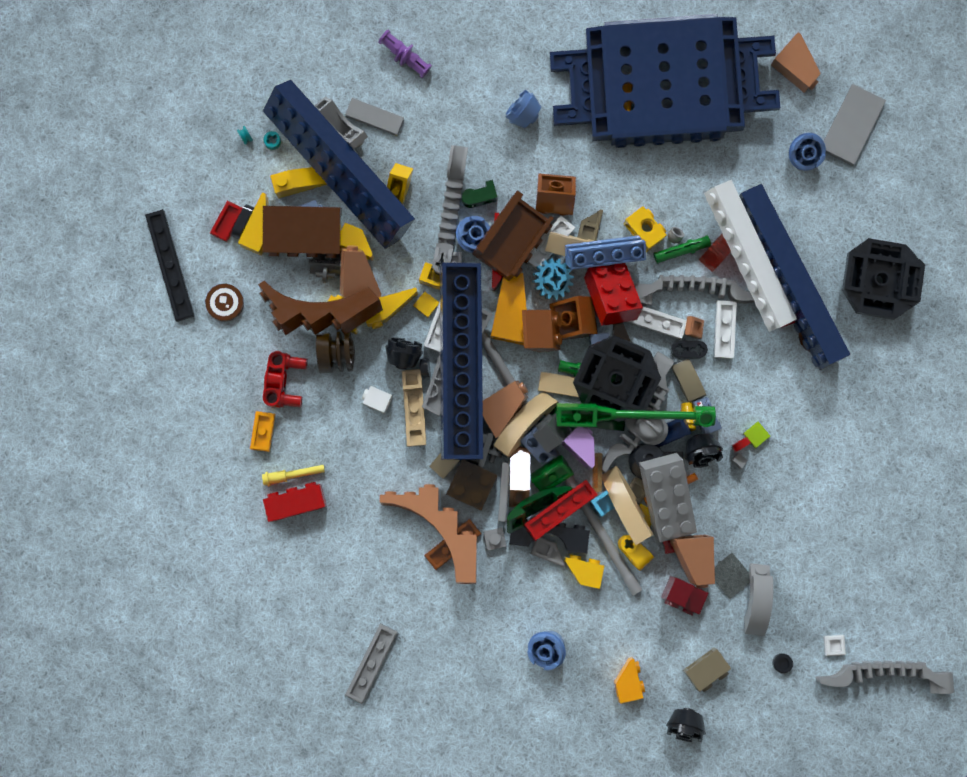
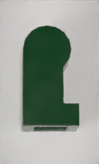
M493 180L485 181L486 187L475 190L471 188L466 189L462 193L463 205L467 208H474L497 202L498 196Z

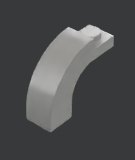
M324 97L315 105L353 149L360 147L364 140L368 138L365 131L355 127L345 118L333 100Z
M750 563V596L748 608L744 616L745 634L765 636L772 612L773 576L770 575L769 565Z

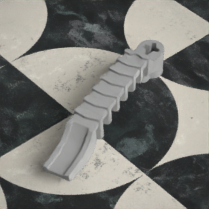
M451 145L447 168L448 180L445 183V201L442 205L443 213H441L442 220L439 225L440 233H438L439 240L436 243L432 264L435 273L440 275V270L436 265L441 263L442 256L444 255V263H451L468 147Z
M660 275L658 280L652 284H634L642 306L652 305L653 294L662 292L663 287H667V291H673V284H677V291H683L684 284H688V291H694V285L696 284L699 285L698 291L704 292L705 285H709L708 294H715V287L719 286V299H724L725 290L728 288V298L731 301L740 304L755 302L750 292L741 289L736 281H728L727 278L717 279V277L706 278V276L695 277L694 275L690 277H684V275L663 277V275Z
M658 351L654 356V361L661 380L657 391L652 397L656 402L655 404L650 402L648 406L654 411L660 410L659 406L663 403L666 393L670 390L667 388L665 376L674 363L672 359ZM630 430L628 432L635 436L634 440L624 433L621 434L619 438L627 443L629 447L627 448L620 443L611 446L602 462L601 471L603 473L607 472L617 457L630 454L638 446L640 439Z
M889 660L884 662H851L852 664L843 665L834 675L815 677L816 682L821 684L845 687L853 681V674L856 683L863 682L861 669L864 670V677L867 679L873 678L872 669L875 670L876 676H884L883 668H885L887 676H894V668H896L897 676H906L905 669H907L908 677H916V673H918L919 678L930 682V693H954L953 672H932L926 667L924 662H892Z

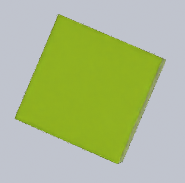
M759 421L743 433L745 437L749 438L754 448H757L770 437Z

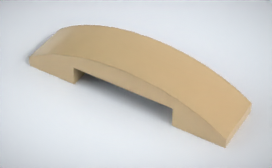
M420 369L402 371L407 447L426 445L424 408L422 407L424 401Z
M545 392L534 397L507 424L496 440L494 448L509 458L521 445L520 440L543 415L547 416L559 402Z

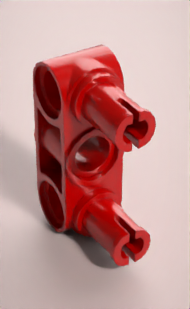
M274 351L269 355L263 390V401L266 405L272 408L284 406L301 408L303 397L288 395L284 390L286 387L287 370L289 368L306 370L308 359L291 357L290 354L280 351ZM281 356L283 358L282 363L274 365V359ZM271 394L277 395V401L274 403H269L268 401Z

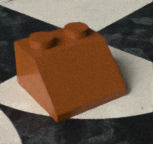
M538 173L535 210L542 214L573 215L576 177Z
M575 296L549 304L550 310L558 312L560 315L561 325L559 330L562 340L585 338L598 334L594 304L591 297Z
M522 310L524 349L539 353L561 350L562 336L559 330L561 325L559 313L553 310Z

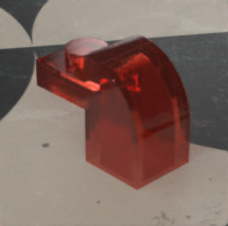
M723 233L699 258V261L712 272L731 253Z

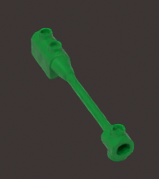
M557 403L556 424L557 426L597 427V422L616 418L686 419L693 420L694 426L710 427L715 425L716 410L714 406H694L693 412L616 410L596 404Z

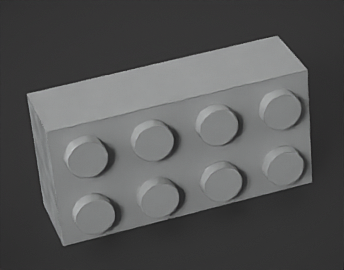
M677 453L639 462L652 530L657 540L663 542L697 533L683 459Z

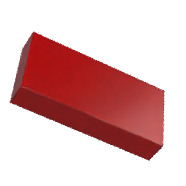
M227 200L210 234L228 242L232 229L243 208Z

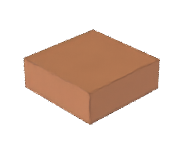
M687 316L685 335L695 339H702L704 320L694 316Z

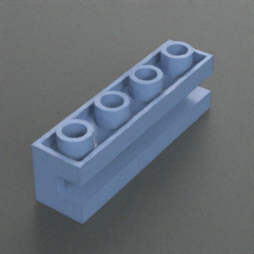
M640 236L567 244L565 245L566 264L573 270L646 260V242L641 240Z

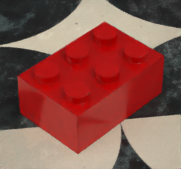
M626 263L589 267L584 280L601 326L637 320L643 306Z

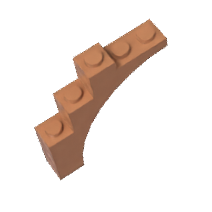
M424 484V487H419V495H416V492H404V495H396L397 492L387 491L385 495H380L381 505L409 510L424 518L436 528L451 552L457 584L477 583V535H473L471 531H462L461 535H458V511H454V508H443L442 511H439L440 490L438 487H435L434 484Z

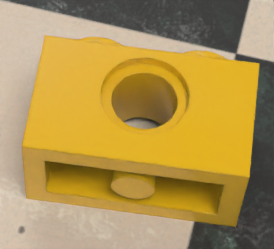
M644 206L626 218L623 223L633 236H640L641 240L646 242V252L667 236L663 225L658 224L654 220L653 213L649 209H645ZM642 225H648L651 231H643Z

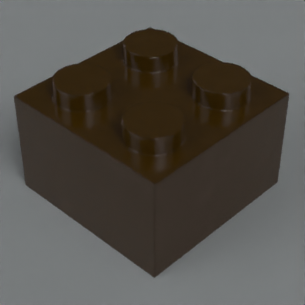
M462 460L446 495L482 511L498 475L466 460Z

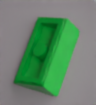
M560 455L531 474V482L539 491H543L557 486L573 476L574 472L566 459Z

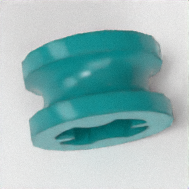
M243 126L242 130H237L245 145L247 141H253L245 126Z
M269 131L264 135L263 141L268 149L275 150L280 147L281 138L278 133ZM270 137H272L273 139H274V138H277V139H275V141H276L275 144H273V143H269V144H268V142H270V141H269V138H270Z

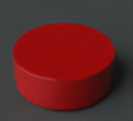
M745 437L731 445V448L735 453L751 444L748 437Z

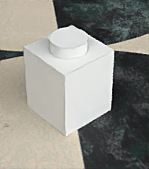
M370 386L369 390L366 389L362 396L365 406L383 414L386 413L393 398L391 394L373 386Z

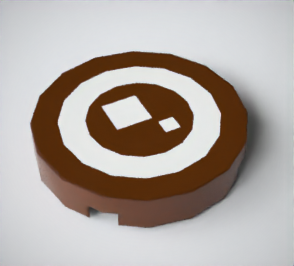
M227 283L218 284L207 293L205 299L206 309L216 320L222 322L231 321L241 314L244 307V298L235 286Z

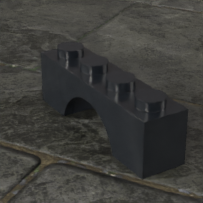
M559 523L547 532L559 537L564 543L566 551L587 554L590 530H585V526L574 525V528H566L565 523ZM522 527L510 533L509 544L529 547L534 539L526 528Z

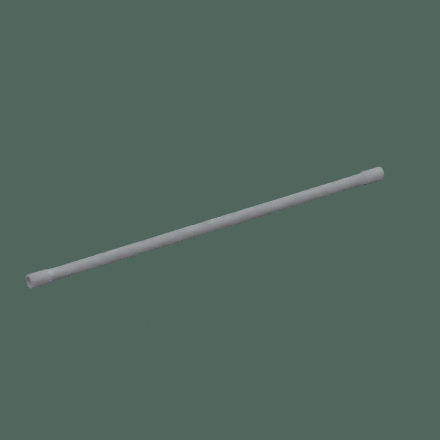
M484 330L482 345L506 385H509L515 379ZM527 400L525 401L522 407H524L528 403ZM573 476L565 480L567 486L572 488L578 486ZM588 502L581 507L582 511L623 577L632 596L642 591L641 586L630 572Z

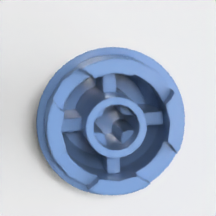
M525 89L519 94L520 97L510 105L505 116L510 120L509 123L522 128H526L530 123L533 124L539 117L538 113L541 109V105L533 93L530 94Z
M804 133L797 136L789 148L790 162L795 168L803 171L812 170L820 166L826 157L825 143L820 136L814 133Z
M471 216L464 218L458 224L456 238L463 250L473 253L489 230L490 226L484 218Z
M555 631L536 633L528 643V657L532 664L536 663L538 666L543 667V670H552L560 666L566 656L565 642L562 636Z

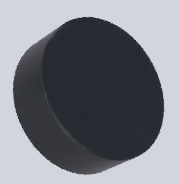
M422 358L420 360V371L423 378L431 376L429 358Z
M779 653L773 658L772 665L777 672L785 674L791 671L793 660L789 655Z

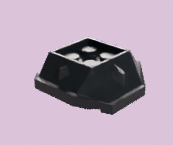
M868 238L847 253L842 291L856 314L895 320L921 301L925 264L921 259H918L906 244ZM877 276L883 279V284L877 281Z
M613 335L588 347L573 380V384L582 404H596L616 410L646 411L658 387L661 376L649 349ZM617 373L622 376L618 382L611 380L613 374ZM616 418L613 420L620 422L629 418Z

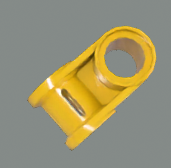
M624 535L618 540L619 549L639 571L654 558L651 552L641 543L635 545L630 535ZM625 540L632 541L630 542L631 548L624 547L626 545Z

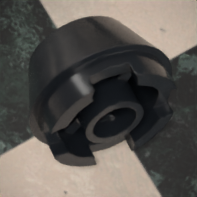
M405 338L388 339V345L385 346L388 363L395 365L398 369L416 367L423 354V351H421L422 343L414 341L413 344V342L406 341Z
M697 434L686 442L685 459L689 465L693 464L694 468L709 466L708 463L715 459L717 462L722 460L723 448L712 434Z
M641 444L630 453L628 459L629 468L637 478L642 480L639 462L663 457L665 454L655 445Z
M690 708L675 709L666 724L668 727L667 735H671V733L676 734V739L692 742V739H698V742H702L703 735L706 734L703 716Z

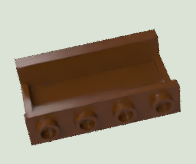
M518 190L510 198L472 253V255L508 281L520 275L523 270L521 268L524 262L527 263L533 256L531 253L532 249H537L543 241L541 236L543 233L547 234L553 226L551 222L554 219L552 216L546 218L521 199L523 194Z
M263 206V252L268 253V256L280 257V253H287V257H299V253H306V257H318V254H325V258H337V254H341L342 208Z

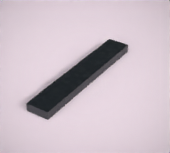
M162 209L145 214L175 321L179 322L195 317L165 211Z

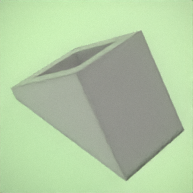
M738 453L731 462L739 469H742L747 460Z

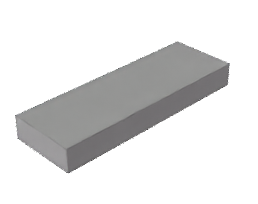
M354 98L351 99L345 116L396 136H398L404 121V117Z
M502 463L498 521L505 522L507 515L509 463Z

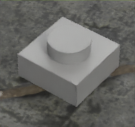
M503 528L484 531L487 550L506 547Z

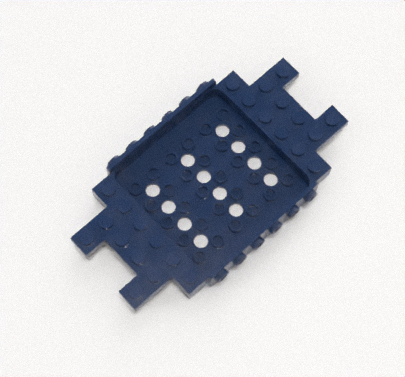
M718 14L604 22V26L586 28V49L550 52L551 72L569 71L571 104L553 106L554 126L591 124L592 142L611 140V146L615 145L616 148H624L627 145L641 147L653 143V145H663L664 142L681 144L683 141H691L692 143H698L708 139L712 142L719 141L724 138L726 132L744 130V113L780 110L779 90L760 91L757 57L776 55L775 35L738 38L737 18L718 17ZM697 42H704L706 49L699 51L695 45ZM659 45H666L668 52L665 54L659 53L657 49ZM627 47L631 53L629 56H622L620 49ZM705 60L708 66L705 69H700L697 66V62ZM661 63H668L670 69L667 72H662L659 69ZM624 65H628L632 68V72L625 75L621 72V68ZM706 78L709 81V85L701 87L698 84V80ZM662 81H669L671 88L663 90L660 87V83ZM629 83L633 86V90L630 93H626L623 91L622 86ZM702 96L709 97L710 104L707 106L702 105L699 101ZM664 99H670L672 106L664 108L661 102ZM625 102H632L635 106L634 109L626 111L623 107Z

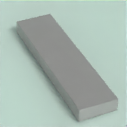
M380 623L345 696L363 704L398 633L397 631Z

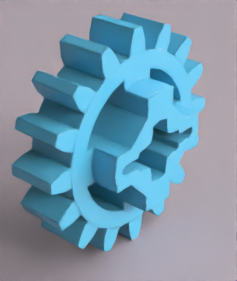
M553 258L549 259L548 263L546 260L542 261V266H536L538 272L533 273L537 278L532 283H537L538 285L534 289H540L539 295L543 296L546 294V299L552 297L553 300H557L558 295L563 298L565 297L564 292L570 293L568 286L574 285L570 282V279L574 278V276L569 275V272L572 270L565 268L567 266L566 262L560 264L561 259H556L555 263ZM546 270L547 273L542 277L543 272ZM556 277V281H551L550 278Z

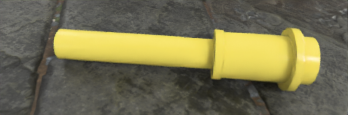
M324 465L288 472L283 470L268 473L267 471L265 474H262L264 486L268 485L270 487L271 484L287 482V479L324 473L325 468Z

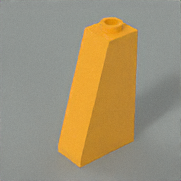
M520 273L517 278L513 277L510 281L503 277L490 339L524 345L522 310L527 309L523 273Z

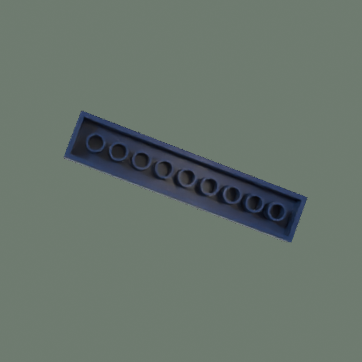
M292 80L276 85L263 109L265 115L384 249L400 241L415 220L412 214Z
M762 183L742 192L739 197L797 318L794 327L798 333L802 334L804 339L802 341L806 350H810L812 363L819 370H822L848 357L851 354Z
M442 263L440 266L441 460L483 459L481 263Z

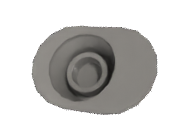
M648 407L646 411H654V410L651 409L650 407ZM629 418L625 420L627 428L646 444H660L668 434V426L664 419Z

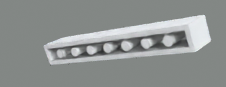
M732 180L704 193L706 200L711 207L715 220L718 222L723 237L726 239L731 254L739 267V271L747 284V288L768 331L778 329L796 320L797 318Z

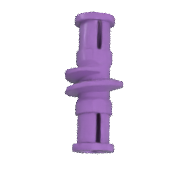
M389 29L386 30L378 43L385 45L391 50L390 52L396 55L394 61H400V66L406 63L407 66L420 74L419 77L424 78L432 65L430 63L427 64L419 55L412 52L413 44L406 47L402 41L390 34L391 31Z

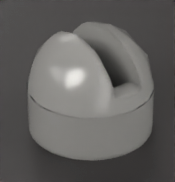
M672 227L668 233V240L673 244L680 242L684 237L683 231L677 227Z

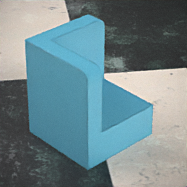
M607 490L589 501L599 517H603L615 508Z

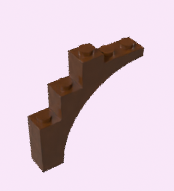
M265 280L258 284L261 290L259 293L260 297L265 303L267 301L270 303L269 308L274 318L272 321L277 331L281 330L285 336L301 325L307 331L311 330L314 335H317L330 325H333L337 331L340 329L346 335L383 310L380 299L369 287L357 294L339 300L307 302L284 296L274 290Z

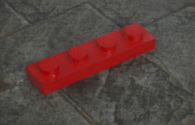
M584 480L523 526L534 541H536L598 494L589 482Z

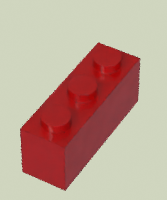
M316 482L305 484V488L299 490L297 487L286 489V493L280 495L279 492L267 494L268 498L263 499L268 522L327 507L322 485H317Z

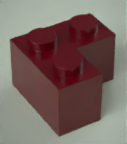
M670 576L661 598L665 599V604L676 609L681 606L683 607L682 612L693 616L694 613L700 615L709 593L679 578Z

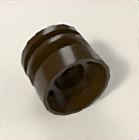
M330 332L318 333L316 335V356L320 374L333 373L334 364H338L339 371L343 372L344 363H346L348 372L353 371L355 346L351 332L344 335V340H342L341 332H337L336 341H332Z

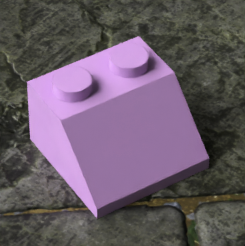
M576 427L561 444L584 467L590 470L595 466L593 432L588 427Z

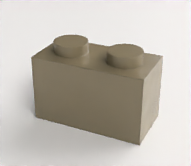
M712 648L686 667L683 672L697 691L705 692L713 686L712 683L715 680L725 678L729 674L728 671L731 667L718 649Z

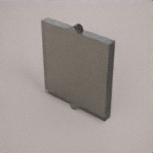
M731 552L722 561H718V564L715 566V582L727 597L731 599L740 590L743 591L744 587L750 583L749 572Z

